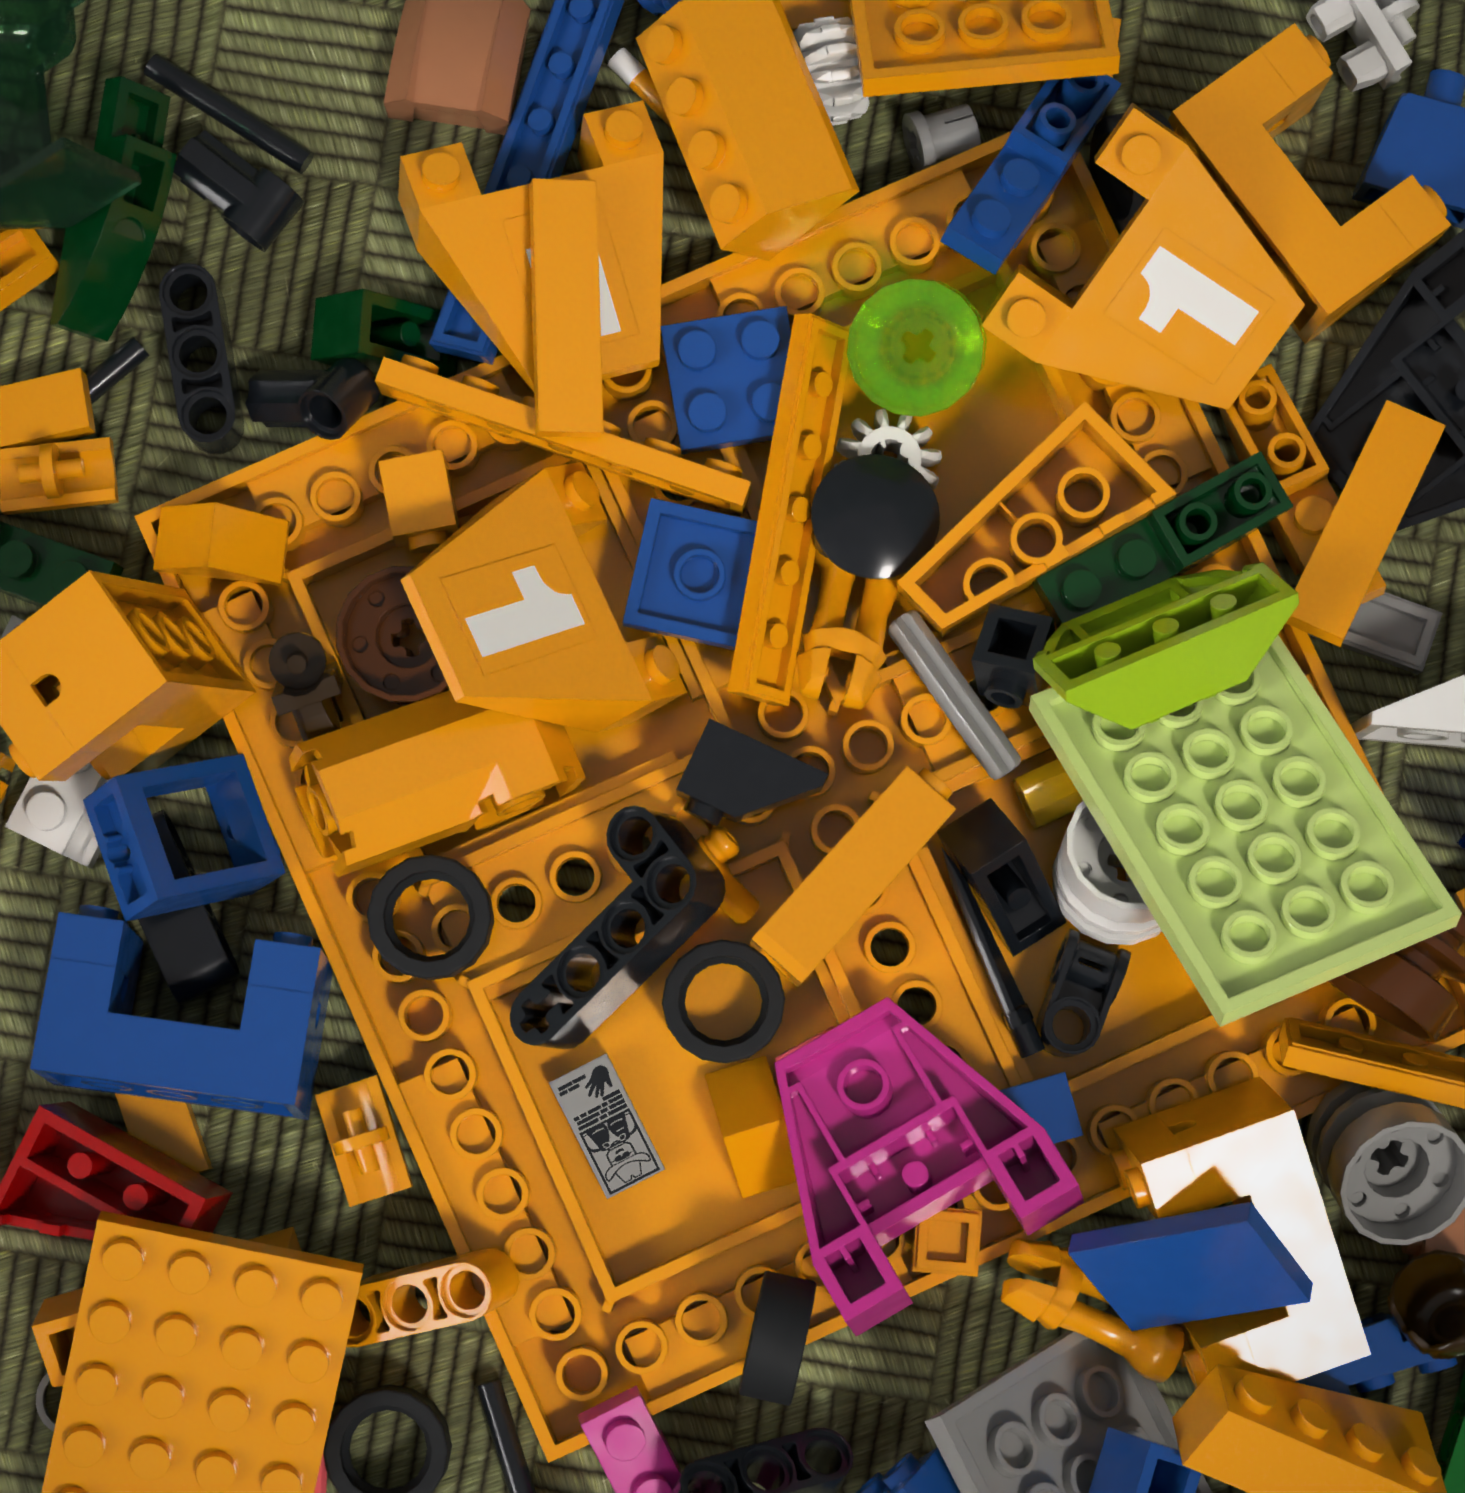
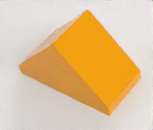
M217 502L161 507L153 570L162 573L282 585L290 522Z
M766 1055L704 1074L742 1198L797 1182L784 1111Z

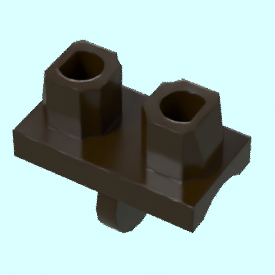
M298 631L285 634L271 648L269 656L270 671L276 681H278L275 684L271 698L278 716L293 712L302 739L307 741L342 728L343 715L335 696L341 694L343 676L337 661L326 664L325 649L320 641L308 633Z

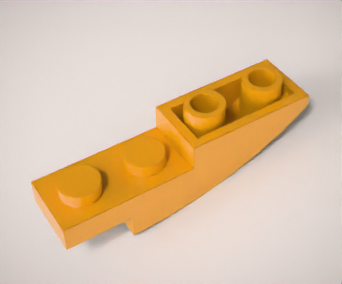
M1269 364L1257 370L1229 410L1219 408L1240 462L1261 451L1293 504L1290 510L1270 521L1269 525L1294 574L1298 575L1303 573L1339 498L1327 479L1330 468L1272 364ZM1378 570L1361 604L1384 594L1387 585Z

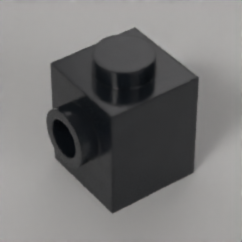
M990 603L971 659L979 695L985 696L989 701L998 706L1014 709L1022 705L1029 706L1031 695L1048 689L1049 684L1034 670L1033 657L1038 651H1043L1046 642L1055 632L1053 617Z

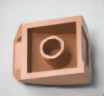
M406 0L398 27L384 98V106L388 118L413 122V119L480 128L485 129L486 133L505 135L517 102L531 9L523 0Z

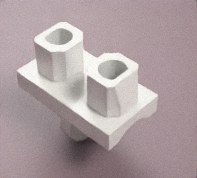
M1319 0L1310 8L1306 19L1316 37L1322 42L1347 30L1356 44L1357 48L1342 55L1336 63L1338 73L1349 91L1354 92L1378 82L1384 90L1399 82L1401 72L1412 63L1403 46L1417 37L1407 18L1419 9L1420 4L1417 0Z

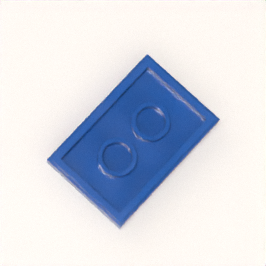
M1252 1202L1081 1232L1071 1236L1068 1250L1069 1256L1131 1331L1309 1303L1311 1300L1313 1282Z

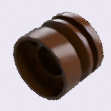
M391 566L366 576L347 594L336 623V647L345 671L363 690L401 706H406L450 690L428 641L420 644V654L414 656L412 650L400 646V638H405L409 635V625L415 623L416 627L423 631L400 581L414 566Z
M1460 910L1462 914L1456 927L1329 980V982L1349 998L1397 1028L1428 1042H1436L1459 1006L1452 994L1438 981L1443 976L1465 984V913Z

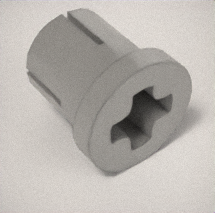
M966 103L922 115L920 111H913L903 115V139L908 157L916 172L981 144L976 118L973 116L970 106Z

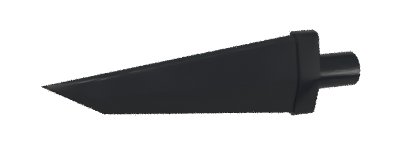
M942 848L951 886L1001 1009L1004 1024L1010 1031L1021 1058L1045 1049V1046L1033 1021L1032 1012L1016 985L966 878Z

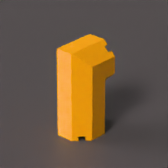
M450 690L298 743L289 756L291 772L304 768L306 784L294 787L297 803L315 847L322 858L325 859L334 855L338 857L331 867L337 877L451 835L467 832L473 824L476 830L486 829L532 812L545 805L543 800L546 796L545 790L555 786L559 797L575 790L586 778L564 726L455 702Z

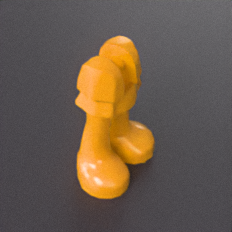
M816 549L814 561L820 569V588L809 633L802 636L804 653L797 657L800 694L815 700L819 699L822 685L826 681L830 666H827L829 657L832 656L853 662L851 672H848L845 683L846 694L843 707L862 709L882 679L878 670L886 660V655L883 652L885 633L893 603L899 593L897 582L900 579L866 578L855 630L843 627L845 614L856 576L836 566L829 558L821 555Z
M1014 1240L1012 1242L1007 1257L1008 1264L1024 1274L1051 1281L1053 1285H1047L1030 1279H1007L1002 1284V1303L1031 1322L1038 1320L1047 1330L1061 1327L1092 1339L1123 1356L1139 1375L1148 1380L1162 1383L1172 1375L1181 1358L1184 1346V1332L1180 1326L1173 1324L1131 1331L1120 1317L1076 1300L1080 1292L1109 1304L1069 1256V1247L1059 1248L1051 1241Z

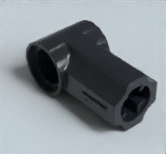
M206 130L196 137H192L178 153L173 175L199 197L222 213L221 217L233 230L263 252L270 247L304 205L302 198L279 177L263 167H260L258 170Z
M342 358L338 359L328 370H259L248 381L249 393L245 404L252 422H262L266 427H304L323 439L335 440L341 438L378 400L380 390L375 382V375L365 364L356 359Z

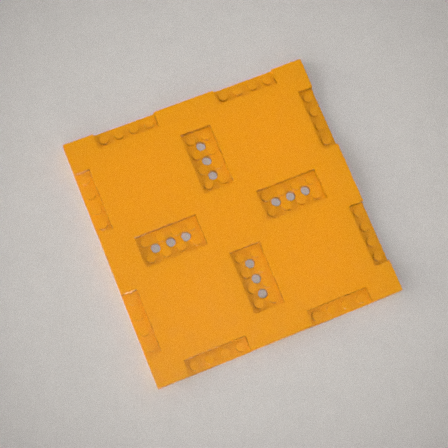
M1012 131L841 205L769 261L732 253L661 284V326L787 306L791 330L794 314L812 313L855 331L830 471L836 463L849 459L841 455L836 450L839 438L857 440L851 429V424L856 418L864 420L872 430H875L874 415L878 409L886 410L889 426L897 427L899 417L903 412L912 414V421L907 432L913 435L920 428L928 426L933 434L927 444L920 449L940 450L942 454L939 464L926 468L939 477V482L933 491L939 505L940 525L933 547L1084 401L1177 493L1175 498L1229 469L1227 461L1198 402L1035 363L981 326L983 315L1019 264L1074 301L1120 236L1079 152L1016 249L1013 248L996 275L940 242L947 226L1002 150ZM660 332L659 366L602 380L603 420L621 429L619 437L642 445L646 437L666 441L680 448ZM503 354L495 357L493 365L482 363L448 378L460 383L464 375L486 380L500 388L498 396L522 403L524 396L534 397L532 389ZM397 400L363 415L339 439L328 440L315 436L134 516L153 560L155 558L161 507L217 502L290 522L282 585L159 572L164 585L185 589L256 690V693L223 717L224 723L238 754H244L267 821L457 1255L481 1249H497L506 1253L513 1260L518 1270L519 1284L516 1294L509 1302L485 1314L484 1317L548 1463L590 1444L580 1425L578 1414L636 1385L651 1414L655 1415L742 1375L765 1271L816 1282L815 1298L805 1345L848 1326L813 1266L797 1182L742 1198L704 1074L766 1055L781 1101L774 1064L777 1056L831 1026L837 1027L886 997L898 1005L901 994L905 990L914 987L927 991L934 1001V1013L930 1020L922 1026L944 1045L954 1050L962 1060L998 1090L1065 1072L1083 1136L1058 1142L1054 1145L1078 1182L1084 1203L1028 1236L995 1181L990 1182L949 1206L952 1208L982 1210L980 1266L1008 1253L1014 1240H1037L1131 1196L1129 1189H1122L1110 1158L1111 1152L1119 1150L1113 1131L1115 1127L1259 1076L1294 1109L1297 1120L1314 1113L1325 1095L1344 1082V1080L1282 1066L1279 1034L1285 1017H1293L1445 1053L1465 1043V984L1443 976L1440 977L1438 982L1452 994L1459 1006L1436 1042H1428L1397 1028L1349 998L1329 981L1219 1027L1163 932L1154 938L1134 945L1105 944L1080 932V939L1115 953L1120 948L1131 952L1125 977L1115 1000L1109 1008L1100 1036L1094 1046L1075 1056L1067 1058L1057 1057L1043 1049L1033 1055L1021 1058L1012 1035L1004 1024L1001 1009L951 886L942 848L946 853L947 851L936 832L799 987L795 986L775 968L780 975L785 1004L782 1022L769 1044L751 1057L726 1064L702 1060L681 1047L668 1029L664 1015L662 999L665 981L678 959L697 945L721 939L745 943L750 946L752 937L906 766L910 767L916 774L923 768L928 769L953 792L947 801L956 810L938 831L989 798H992L1026 838L1053 893L1052 866L1074 812L1034 829L1017 797L1012 780L1058 759L1030 713L1029 706L1022 705L1014 709L998 706L996 709L989 711L1021 757L1018 767L1001 779L994 780L988 775L888 633L889 625L902 614L915 610L900 593H898L893 603L887 623L883 645L886 660L878 670L882 679L862 709L843 707L846 694L845 683L848 672H851L853 662L832 656L829 657L827 665L830 666L829 673L822 685L818 700L800 694L797 662L789 706H773L727 692L734 650L623 626L622 622L651 498L736 517L740 516L690 499L682 501L671 500L663 494L661 489L582 463L586 473L597 485L599 501L608 520L578 537L625 642L661 635L666 647L672 651L678 661L679 675L687 693L631 724L594 733L564 726L586 776L575 790L559 797L556 787L553 786L544 791L546 795L543 798L545 805L532 812L486 829L476 830L473 824L467 832L451 835L337 877L331 867L338 857L334 855L325 859L322 858L315 847L297 803L294 787L306 784L304 768L291 772L289 756L296 744L304 741L293 712L291 711L280 716L277 714L271 697L275 684L278 681H276L270 671L269 656L271 648L276 641L287 633L299 631L308 633L319 640L325 649L326 664L337 661L343 676L341 694L335 696L343 715L342 728L403 707L363 690L345 671L336 647L337 617L347 594L370 574L391 566L416 567L433 552L411 553L409 545L397 546L391 533L378 461L442 449L448 464L459 527L463 526L490 501L543 468L578 463V461ZM772 441L680 455V458L701 465L705 464L706 458H714L740 468L743 471L741 478L751 481L750 496L741 518L758 521ZM884 451L883 455L897 458V455L893 452ZM1259 529L1182 574L1188 575L1212 570L1242 571L1245 565L1263 562L1281 578ZM815 561L798 656L804 653L802 636L809 633L817 606L820 588V569ZM855 577L843 624L845 628L855 630L866 578ZM1033 585L999 604L1000 606L1050 616ZM987 612L943 637L922 617L969 683L975 679L971 659ZM413 623L409 625V635L405 638H400V646L412 650L414 656L420 654V644L428 640L424 632ZM1285 624L1278 635L1382 791L1308 633ZM709 719L828 773L821 792L738 822L722 817L718 826L707 823L685 812L683 808L687 800L677 796L676 789ZM634 805L672 815L685 825L696 841L700 835L708 836L715 827H725L735 837L739 846L738 855L729 859L726 863L731 874L759 901V907L755 915L745 923L736 924L719 907L683 945L577 1047L564 1050L533 1046L523 1043L517 1038L510 1023L512 1004L517 996L632 882L607 846L606 833L609 822L614 815L624 807ZM651 826L644 833V836L647 837L650 840V842L652 841L653 837ZM430 854L457 860L476 874L491 897L494 915V925L489 945L476 963L454 977L435 980L406 975L385 961L370 938L367 918L372 891L384 874L407 858ZM573 859L584 860L590 864L594 871L593 885L586 893L578 896L564 893L558 886L557 881L558 871L561 866ZM1115 867L1118 873L1117 879L1128 882L1125 869ZM688 873L680 883L679 892L681 899L689 892L690 876ZM436 879L418 881L406 888L396 901L392 916L394 931L401 943L412 952L425 956L442 955L457 947L466 935L470 921L468 904L461 892L450 883ZM511 886H525L532 891L535 897L533 913L529 918L521 922H511L504 919L499 910V898L503 891ZM983 913L1016 985L1032 1012L1033 1021L1036 1026L1037 1017L1050 985L1049 980L1052 968L1064 937L1070 928L1076 931L1079 930L1066 919L1067 922L1013 957ZM643 918L640 919L635 929L637 944L642 939L645 931ZM881 930H896L906 939L908 946L907 955L896 966L882 965L872 955V939ZM598 962L591 972V984L593 987L598 982L600 976ZM724 963L708 966L695 975L687 988L685 999L687 1015L694 1027L709 1038L724 1041L738 1038L749 1031L760 1016L762 1004L759 986L750 973L736 965ZM1065 1009L1059 1010L1053 1018L1052 1027L1058 1040L1070 1045L1078 1043L1083 1036L1084 1029L1080 1017L1073 1011ZM606 1053L665 1167V1170L608 1199L549 1082ZM914 1228L881 1246L910 1297L958 1276L911 1271ZM472 1272V1283L475 1290L485 1297V1286L482 1280Z

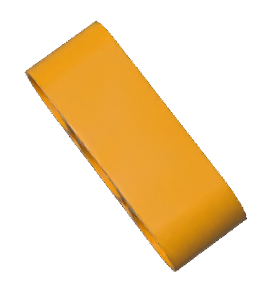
M481 1249L372 1275L363 1279L360 1283L346 1347L366 1346L466 1323L480 1318L509 1302L516 1294L519 1284L518 1270L513 1260L506 1253L497 1249ZM472 1272L482 1280L485 1286V1297L475 1290L472 1283ZM415 1286L424 1293L427 1299V1309L419 1304L415 1295ZM359 1300L367 1306L370 1313V1322L363 1317L359 1307Z

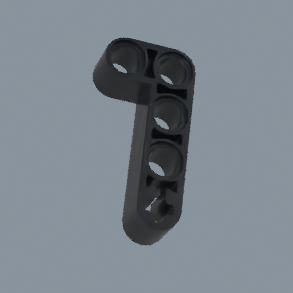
M634 805L624 807L611 819L606 833L607 846L632 882L517 996L512 1004L510 1023L515 1036L523 1043L564 1050L575 1048L583 1043L718 910L726 892L725 879L719 868L703 851L689 830L675 816ZM651 826L653 833L652 841L647 850L644 851L642 840L644 833ZM688 873L690 876L689 892L681 899L679 892L680 883ZM643 918L645 931L642 939L637 944L635 929L640 919ZM598 962L600 976L598 982L593 987L591 984V972Z

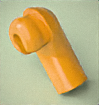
M715 827L708 836L700 835L697 842L719 868L725 879L726 892L720 908L736 924H742L755 915L759 907V901L731 874L726 863L739 853L737 840L725 827Z

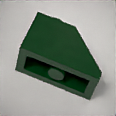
M367 289L318 297L315 300L310 360L333 365L338 359H356L365 364L373 374H377L383 357L401 362L403 355H411L435 364L439 367L437 375L450 378L457 373L458 357L436 352L429 344L440 310Z

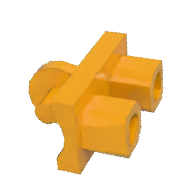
M110 437L0 449V509L4 515L119 503L113 440Z
M379 1075L315 1095L349 1207L413 1187Z

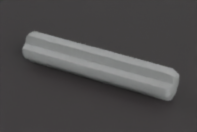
M910 610L895 619L888 628L890 637L988 775L994 780L1001 779L1018 767L1021 762L1020 755L920 614L915 610Z

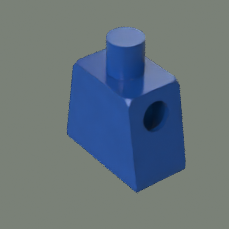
M1432 70L1429 74L1424 96L1413 93L1401 94L1392 107L1352 195L1353 200L1372 204L1407 177L1413 175L1421 186H1430L1440 196L1447 209L1446 219L1450 222L1451 226L1465 229V107H1461L1465 90V76L1451 70Z

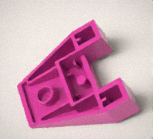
M888 997L774 1063L812 1263L842 1317L856 1337L913 1304L881 1246L919 1225L924 1220L943 1211L992 1181H995L1027 1236L1084 1203L1078 1182L1045 1128Z

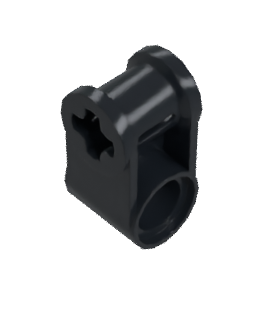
M1071 928L1067 931L1055 959L1049 980L1050 985L1036 1020V1028L1045 1046V1051L1053 1056L1067 1058L1081 1054L1095 1045L1109 1008L1115 1000L1125 977L1131 957L1130 951L1120 948L1115 953L1080 939L1079 931ZM1059 1010L1073 1011L1082 1020L1084 1027L1083 1036L1078 1043L1074 1045L1065 1044L1058 1040L1054 1034L1052 1027L1053 1018Z

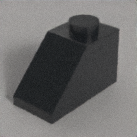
M709 719L677 786L676 793L677 796L687 800L683 808L685 812L707 823L718 826L722 817L738 822L821 792L828 773Z
M989 798L937 832L949 857L966 878L978 905L1013 957L1067 922L1026 838L992 798Z

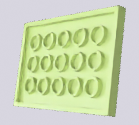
M1277 635L1247 681L1133 730L1067 703L1052 687L1031 695L1029 703L1030 713L1219 1027L1457 926L1462 914L1460 909L1279 635Z

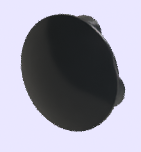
M868 454L850 458L838 464L827 473L815 492L811 508L813 540L816 549L821 555L829 558L836 566L852 575L867 579H901L932 549L936 541L940 525L937 498L924 476L902 460L880 454Z

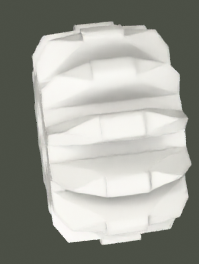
M834 16L814 18V22L799 24L793 34L832 126L847 124L848 120L861 118L862 114L866 113L870 103L869 97H863L857 58V44H855L852 20L849 17L834 18Z
M878 409L874 415L875 430H872L864 420L856 418L851 424V429L857 440L850 438H839L836 450L849 459L868 454L883 455L884 451L893 452L897 455V459L906 462L921 473L932 489H935L939 482V477L926 468L940 463L942 459L941 451L936 449H920L927 444L933 432L928 426L920 428L913 435L907 432L912 421V414L908 412H903L900 415L897 427L889 426L886 410ZM843 460V461H840V462L836 463V464L834 465V467H836L838 464H840V463H842V462H844V461H846V460Z

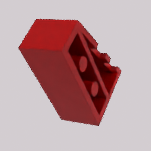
M71 1101L39 1105L0 1183V1226L11 1225L38 1230L42 1234L53 1236L65 1235L93 1241L99 1214L101 1211L213 1233L233 1192Z

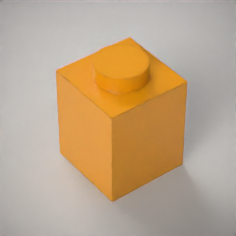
M432 450L378 461L391 533L397 546L409 545L411 553L434 551L460 528L448 464L443 450Z

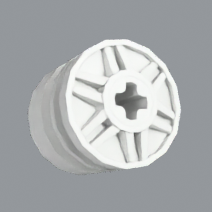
M1082 801L1076 807L1052 866L1053 893L1063 916L1082 934L1105 944L1134 945L1156 937L1162 930L1127 872L1125 875L1128 882L1117 879L1118 873L1115 867L1123 869L1124 867L1088 807Z

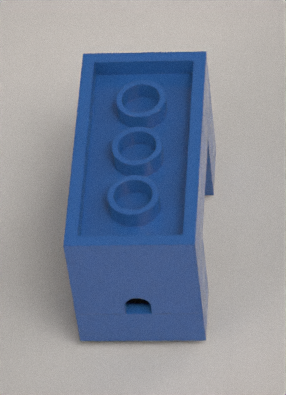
M80 905L78 914L58 912L30 1065L32 1071L57 1086L309 1120L333 974L332 967L323 950L312 946V937L292 932H274L273 941L255 939L240 1030L133 1016L132 1009L144 942L129 927L128 922L118 919L119 912L114 909L94 905Z

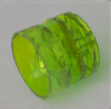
M906 279L882 287L861 305L849 328L847 357L854 381L873 403L894 414L922 417L948 409L973 388L985 365L988 338L985 328L981 326L982 318L980 313L964 293L942 281ZM927 329L934 335L929 346L936 354L931 361L928 358L920 357L912 362L906 356L910 345L904 338L909 331L912 334L919 335Z

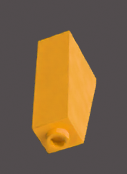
M906 766L752 937L750 946L764 955L777 970L795 986L799 987L953 814L956 808L947 801L953 794L951 789L928 769L923 768L916 774L910 767Z

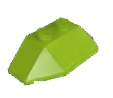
M1263 562L1245 565L1242 571L1212 570L1176 576L1062 623L1048 639L1043 651H1038L1033 657L1034 670L1067 703L1133 730L1247 681L1299 605V595L1296 590Z

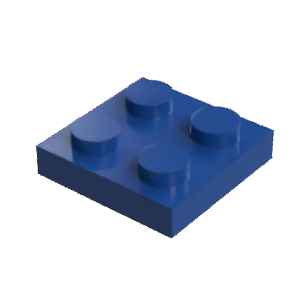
M787 306L661 326V336L679 444L682 450L681 455L772 441L791 335Z
M651 498L622 622L623 626L735 650L757 521Z

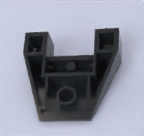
M1465 229L1413 269L1307 428L1330 468L1328 475L1338 488L1343 491L1386 400L1446 425L1396 531L1465 508V329L1458 321V319L1465 315Z

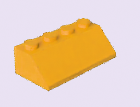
M682 0L635 38L721 250L769 261L860 191L779 0Z

